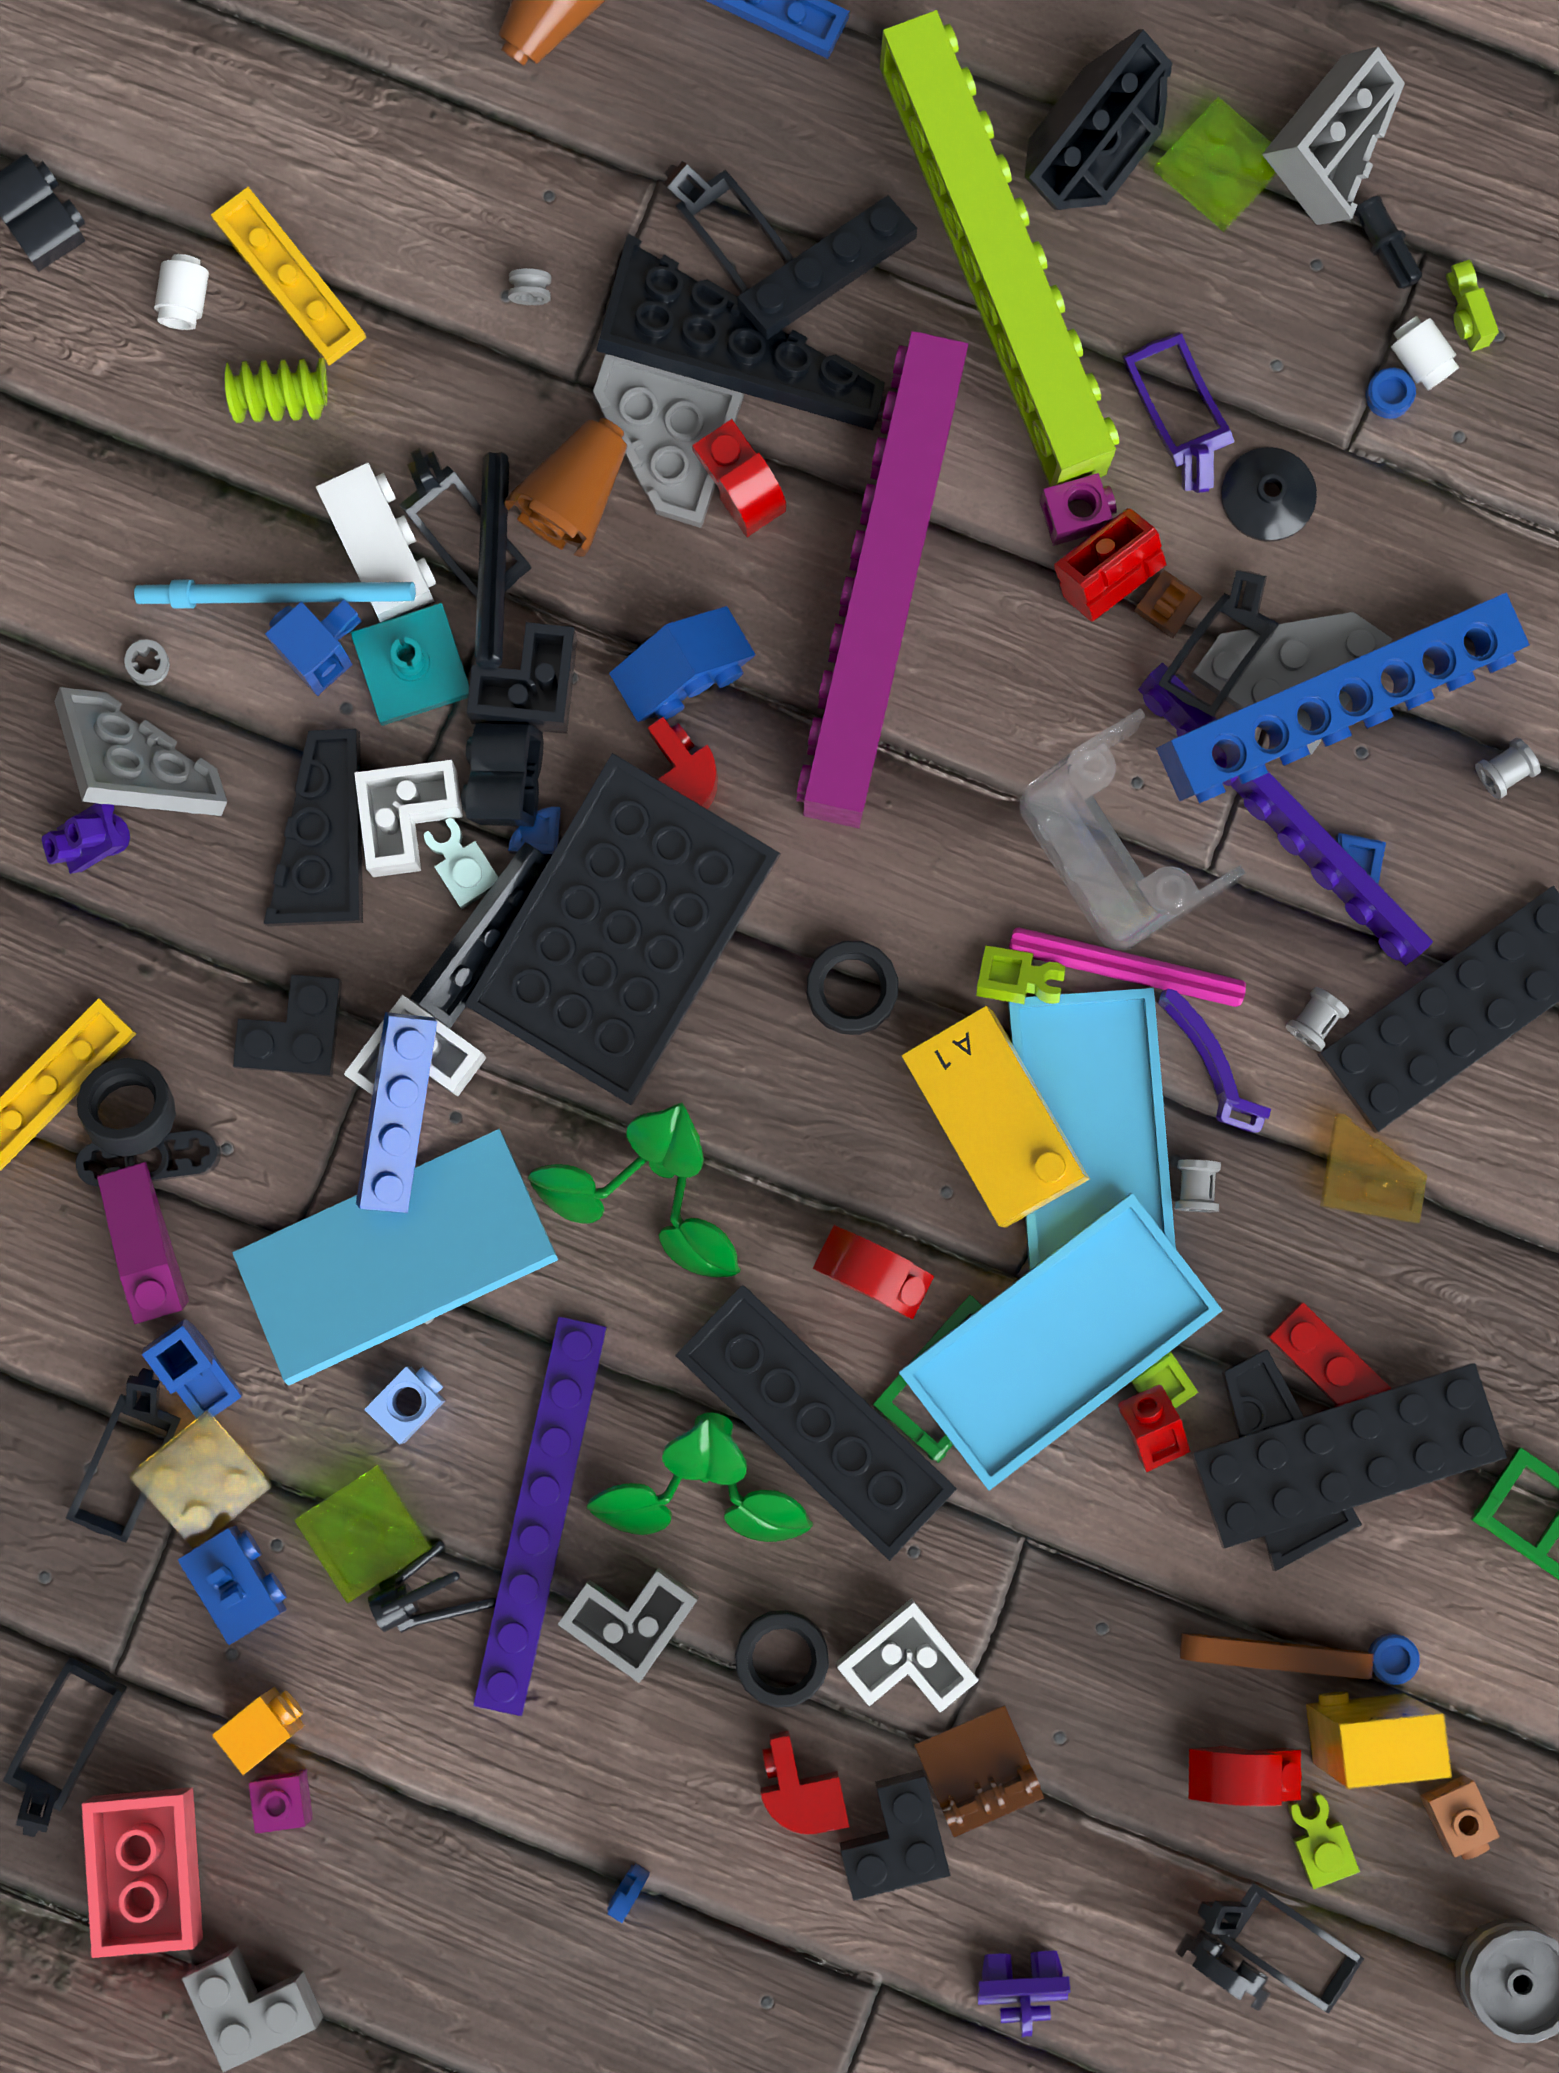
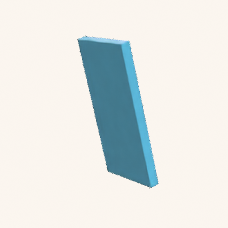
M1154 988L1061 994L1060 1002L1055 1004L1045 1003L1038 999L1037 996L1026 997L1024 1004L1008 1002L1011 1043L1090 1180L1025 1216L1029 1271L1130 1193L1135 1195L1176 1249Z
M500 1129L414 1169L408 1213L359 1209L356 1205L357 1195L232 1252L283 1381L288 1386L558 1260Z
M1130 1193L898 1371V1373L987 1490L990 1491L1223 1310L1133 1193Z

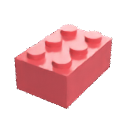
M193 1787L93 1796L82 1803L92 1958L194 1949L203 1939Z

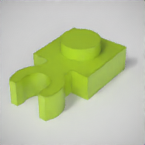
M1469 259L1452 265V272L1447 273L1446 278L1449 288L1458 303L1453 316L1457 334L1462 340H1467L1470 351L1473 352L1488 347L1499 333L1485 291L1483 288H1478L1475 269Z
M985 945L976 996L1024 1004L1026 993H1033L1045 1003H1059L1061 988L1049 986L1045 982L1050 979L1064 981L1065 966L1057 962L1044 963L1039 967L1032 966L1033 953Z
M1319 1792L1313 1794L1317 1809L1310 1817L1302 1816L1300 1808L1295 1801L1288 1804L1291 1818L1299 1826L1303 1827L1306 1833L1293 1839L1309 1884L1313 1889L1360 1872L1343 1825L1337 1822L1327 1826L1326 1820L1329 1815V1806L1326 1799Z

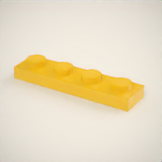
M249 187L245 188L211 214L214 223L319 355L324 358L328 366L366 338L362 328Z
M98 998L0 1097V1171L79 1093L81 1084L95 1068L110 1061L137 1034L103 1000Z

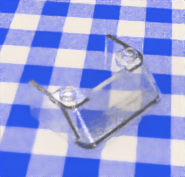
M1141 708L1075 748L1031 782L1023 791L1019 805L1023 819L1104 945L1117 951L1131 949L1235 885L1245 874L1244 869L1239 865L1201 890H1198L1191 877L1184 870L1177 867H1163L1144 877L1099 807L1093 795L1106 788L1111 783L1116 772V762L1109 748L1137 732L1146 717Z

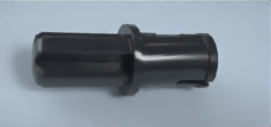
M1379 195L1362 202L1356 207L1354 215L1359 220L1373 245L1370 249L1371 253L1379 255L1397 288L1406 289L1411 287L1422 278V272L1403 241L1406 236L1404 230L1397 229Z

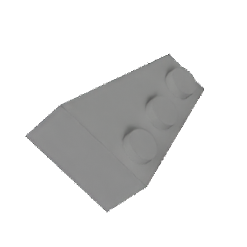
M1379 47L1342 55L1262 154L1316 225L1353 218L1357 207L1353 201L1361 180L1369 177L1373 166L1369 162L1377 139L1384 137L1405 82Z

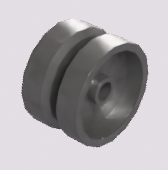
M1497 1919L1478 1927L1463 1942L1455 1962L1456 1986L1464 2005L1494 2034L1514 2043H1538L1559 2033V1943L1539 1927L1520 1919ZM1523 1974L1521 1978H1516L1517 1986L1513 1987L1515 1977Z

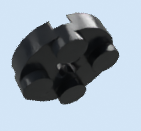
M1200 1930L1196 1938L1186 1933L1175 1952L1183 1958L1187 1950H1189L1197 1957L1192 1965L1195 1969L1239 2000L1243 1998L1246 1992L1255 1997L1251 2007L1260 2011L1271 1995V1992L1264 1987L1268 1981V1976L1244 1959L1237 1966L1224 1957L1222 1954L1226 1947L1205 1931Z

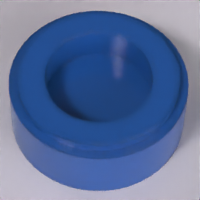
M1398 368L1380 370L1373 376L1366 389V402L1369 408L1376 415L1386 419L1397 418L1406 413L1416 396V387L1413 379L1407 372Z
M1394 1633L1381 1635L1373 1641L1368 1652L1374 1653L1372 1673L1385 1683L1393 1685L1406 1683L1418 1671L1420 1664L1419 1652L1414 1643L1402 1635Z

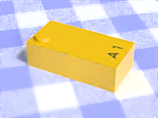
M989 1007L981 1008L901 1055L998 1226L1006 1228L1090 1180L995 1013Z
M1330 1692L1319 1694V1703L1306 1704L1313 1764L1346 1788L1451 1777L1444 1714L1404 1693L1349 1699L1348 1692Z

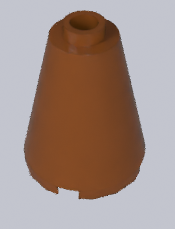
M512 0L498 34L505 41L501 50L522 66L526 64L528 59L538 64L606 0Z
M600 418L598 422L587 420L510 492L505 500V507L510 510L515 504L522 511L517 520L554 547L562 550L566 543L578 547L573 555L578 557L585 556L591 548L627 450V444L622 439L624 436L623 430L605 418Z

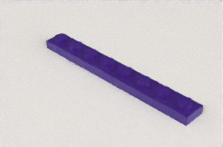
M1163 662L1148 675L1138 689L1143 695L1146 706L1157 716H1164L1177 730L1178 737L1218 720L1215 716L1212 717L1202 710L1184 703L1174 694L1158 685L1168 669ZM1174 675V677L1172 678L1171 682L1174 683V684H1176L1177 686L1183 688L1184 690L1188 691L1189 693L1193 694V693ZM1214 746L1212 756L1215 763L1222 768H1226V753L1222 748ZM1269 771L1267 774L1242 785L1238 776L1223 782L1224 785L1231 786L1244 799V805L1252 816L1258 820H1264L1277 833L1278 841L1286 851L1292 855H1298L1311 868V874L1320 886L1327 890H1332L1345 903V910L1355 922L1366 925L1379 938L1380 947L1389 957L1400 960L1406 966L1433 943L1431 938Z
M558 1317L473 1706L517 1716H522L524 1713L607 1331L605 1326Z

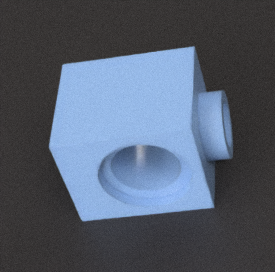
M406 1366L364 1410L399 1444H403L446 1401L438 1393L444 1386L423 1366L417 1372L412 1367ZM406 1387L417 1390L422 1400L419 1411L412 1416L402 1414L396 1404L397 1395Z

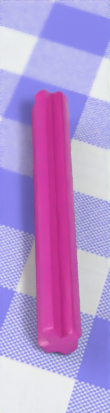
M1015 928L1010 938V950L1033 953V959L1057 962L1065 967L1162 990L1169 988L1177 991L1179 994L1233 1007H1238L1242 1004L1246 992V983L1243 980L1025 928Z

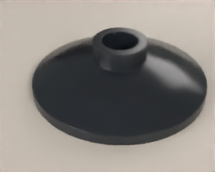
M1263 447L1243 454L1230 466L1222 483L1221 500L1227 518L1238 531L1252 539L1271 542L1289 538L1306 525L1315 509L1317 489L1310 469L1299 457L1284 449ZM1269 482L1275 483L1280 489V494L1276 497L1268 496L1264 492V484Z

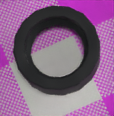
M842 941L827 947L814 960L807 976V1000L813 1015L826 1028L840 1034L861 1035L876 1029L890 1016L898 997V976L892 961L879 948L864 941ZM845 960H860L869 964L876 971L881 982V995L877 1004L869 1012L859 1016H845L836 1012L827 1003L824 995V980L828 971L837 963Z
M128 1057L110 1060L95 1068L82 1082L76 1098L78 1117L93 1144L106 1153L124 1157L143 1154L159 1145L171 1131L176 1116L174 1097L161 1072L144 1060ZM131 1085L150 1089L154 1096L155 1104L152 1111L142 1122L124 1129L108 1128L102 1124L98 1116V1110L101 1103L110 1093L121 1087Z
M789 1610L770 1611L752 1620L740 1635L735 1651L736 1672L744 1689L760 1703L776 1708L797 1706L812 1698L824 1683L829 1667L827 1643L819 1628L806 1616ZM787 1629L798 1633L805 1639L811 1650V1665L807 1675L801 1682L792 1687L776 1688L767 1685L758 1677L753 1667L752 1655L757 1642L763 1635L772 1630Z

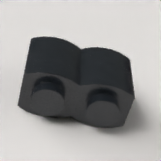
M26 153L0 170V217L37 271L40 272L86 241L79 230L86 223L70 199L61 204L52 190L58 187L59 183L44 161L35 165Z
M476 723L473 736L469 737L466 744V758L471 765V773L468 783L463 786L461 792V805L466 812L467 819L478 825L534 826L539 802L538 778L543 762L544 741L542 731L531 724Z

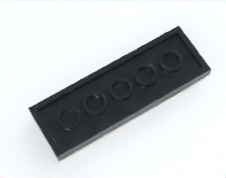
M1553 885L1318 1054L1374 1133L1381 1131L1559 1002V892Z
M743 1284L675 1355L889 1561L957 1490L944 1475Z
M1475 1363L1459 1366L1191 1452L1221 1546L1224 1549L1507 1458Z

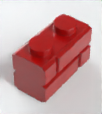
M1131 508L1124 510L1054 564L1057 577L1061 581L1059 584L1063 597L1090 621L1096 620L1137 587L1145 583L1149 577H1152L1167 565L1163 550L1161 549L1162 545L1158 531Z

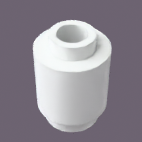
M175 254L172 256V260H166L161 263L154 307L159 312L157 321L160 324L180 330L196 328L197 320L201 319L203 315L209 271L200 266L201 261L189 255Z
M1416 316L1393 333L1398 341L1391 346L1392 350L1416 384L1422 382L1427 391L1460 368L1453 359L1456 353L1431 318L1421 322Z

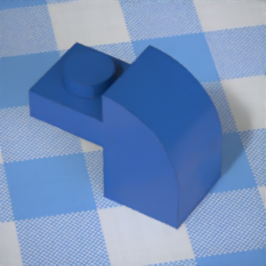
M187 1319L182 1320L142 1350L141 1355L170 1394L176 1391L201 1425L242 1397L241 1390L214 1355L212 1346Z

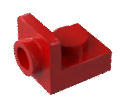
M1156 1385L1118 1404L1119 1411L1131 1432L1138 1458L1146 1472L1191 1452L1182 1420L1162 1385Z

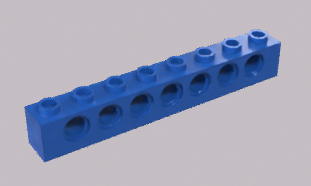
M1506 592L1157 747L1156 750L1179 802L1195 795L1200 804L1226 792L1223 782L1238 776L1241 785L1268 773L1265 763L1280 757L1283 766L1309 755L1310 751L1307 745L1322 739L1325 747L1352 736L1349 726L1363 720L1368 729L1394 717L1390 708L1405 702L1407 709L1410 710L1435 699L1431 690L1433 688L1446 684L1450 692L1475 681L1476 678L1473 671L1486 665L1491 674L1517 662L1514 652L1530 646ZM1465 636L1470 638L1475 645L1474 656L1465 649ZM1423 654L1428 655L1432 659L1435 666L1434 674L1429 673L1424 668ZM1382 672L1388 674L1393 681L1394 689L1392 693L1388 692L1381 683ZM1341 690L1346 692L1352 699L1353 706L1351 712L1344 709L1340 703L1339 693ZM1298 709L1304 710L1311 719L1310 730L1304 729L1299 724L1297 719ZM1256 727L1263 729L1269 737L1268 749L1262 748L1255 739ZM1214 746L1222 748L1226 753V768H1222L1215 763L1212 756Z

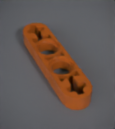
M1182 1633L1180 1659L1372 1679L1374 1653L1195 1633Z

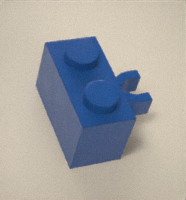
M345 599L321 622L301 601L294 608L287 606L279 611L270 621L269 626L271 629L265 635L279 656L318 696L353 665L338 640L352 631L362 621L358 617V613Z
M237 1526L227 1528L178 1559L179 1564L228 1645L240 1640L287 1610L282 1600L287 1598V1594L281 1582L273 1572L268 1575L265 1574L256 1559L262 1555L258 1544L248 1530L241 1533Z

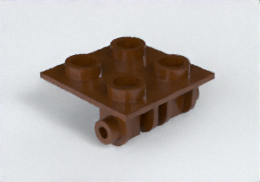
M1005 1705L914 1744L953 1837H957L1045 1798Z

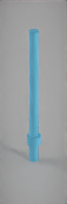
M192 579L172 580L170 584L136 585L134 597L137 604H171L174 609L194 608L199 603L342 602L344 599L347 602L414 601L416 588L414 582L196 584Z

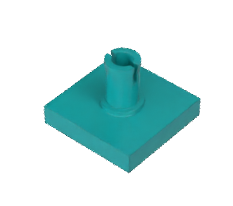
M442 603L350 632L379 722L382 726L468 698L470 686Z

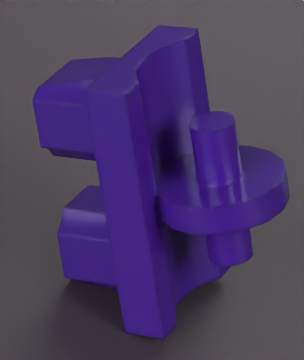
M95 803L78 815L65 821L64 824L57 827V831H50L43 835L41 841L49 864L66 862L69 874L79 873L107 856H114L124 851L130 842L129 828L121 817L113 814L114 805Z
M1055 1950L1037 1951L1030 1954L1032 1978L1013 1979L1011 1954L985 1955L982 1981L978 1982L977 1987L978 2005L1018 2003V2007L1000 2008V2022H1019L1021 2037L1032 2036V2021L1051 2020L1050 2005L1031 2006V2002L1068 2000V1993L1071 1992L1069 1976H1063L1059 1956Z

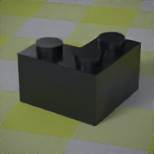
M526 622L521 670L481 668L478 665H472L467 715L471 724H531L540 731L567 734L578 641L575 628Z
M923 1769L875 1781L887 1831L839 1843L853 1901L951 1876Z

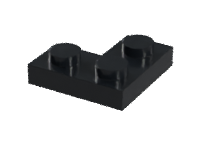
M291 975L286 1023L238 1018L233 1067L237 1069L332 1077L342 980L337 978Z

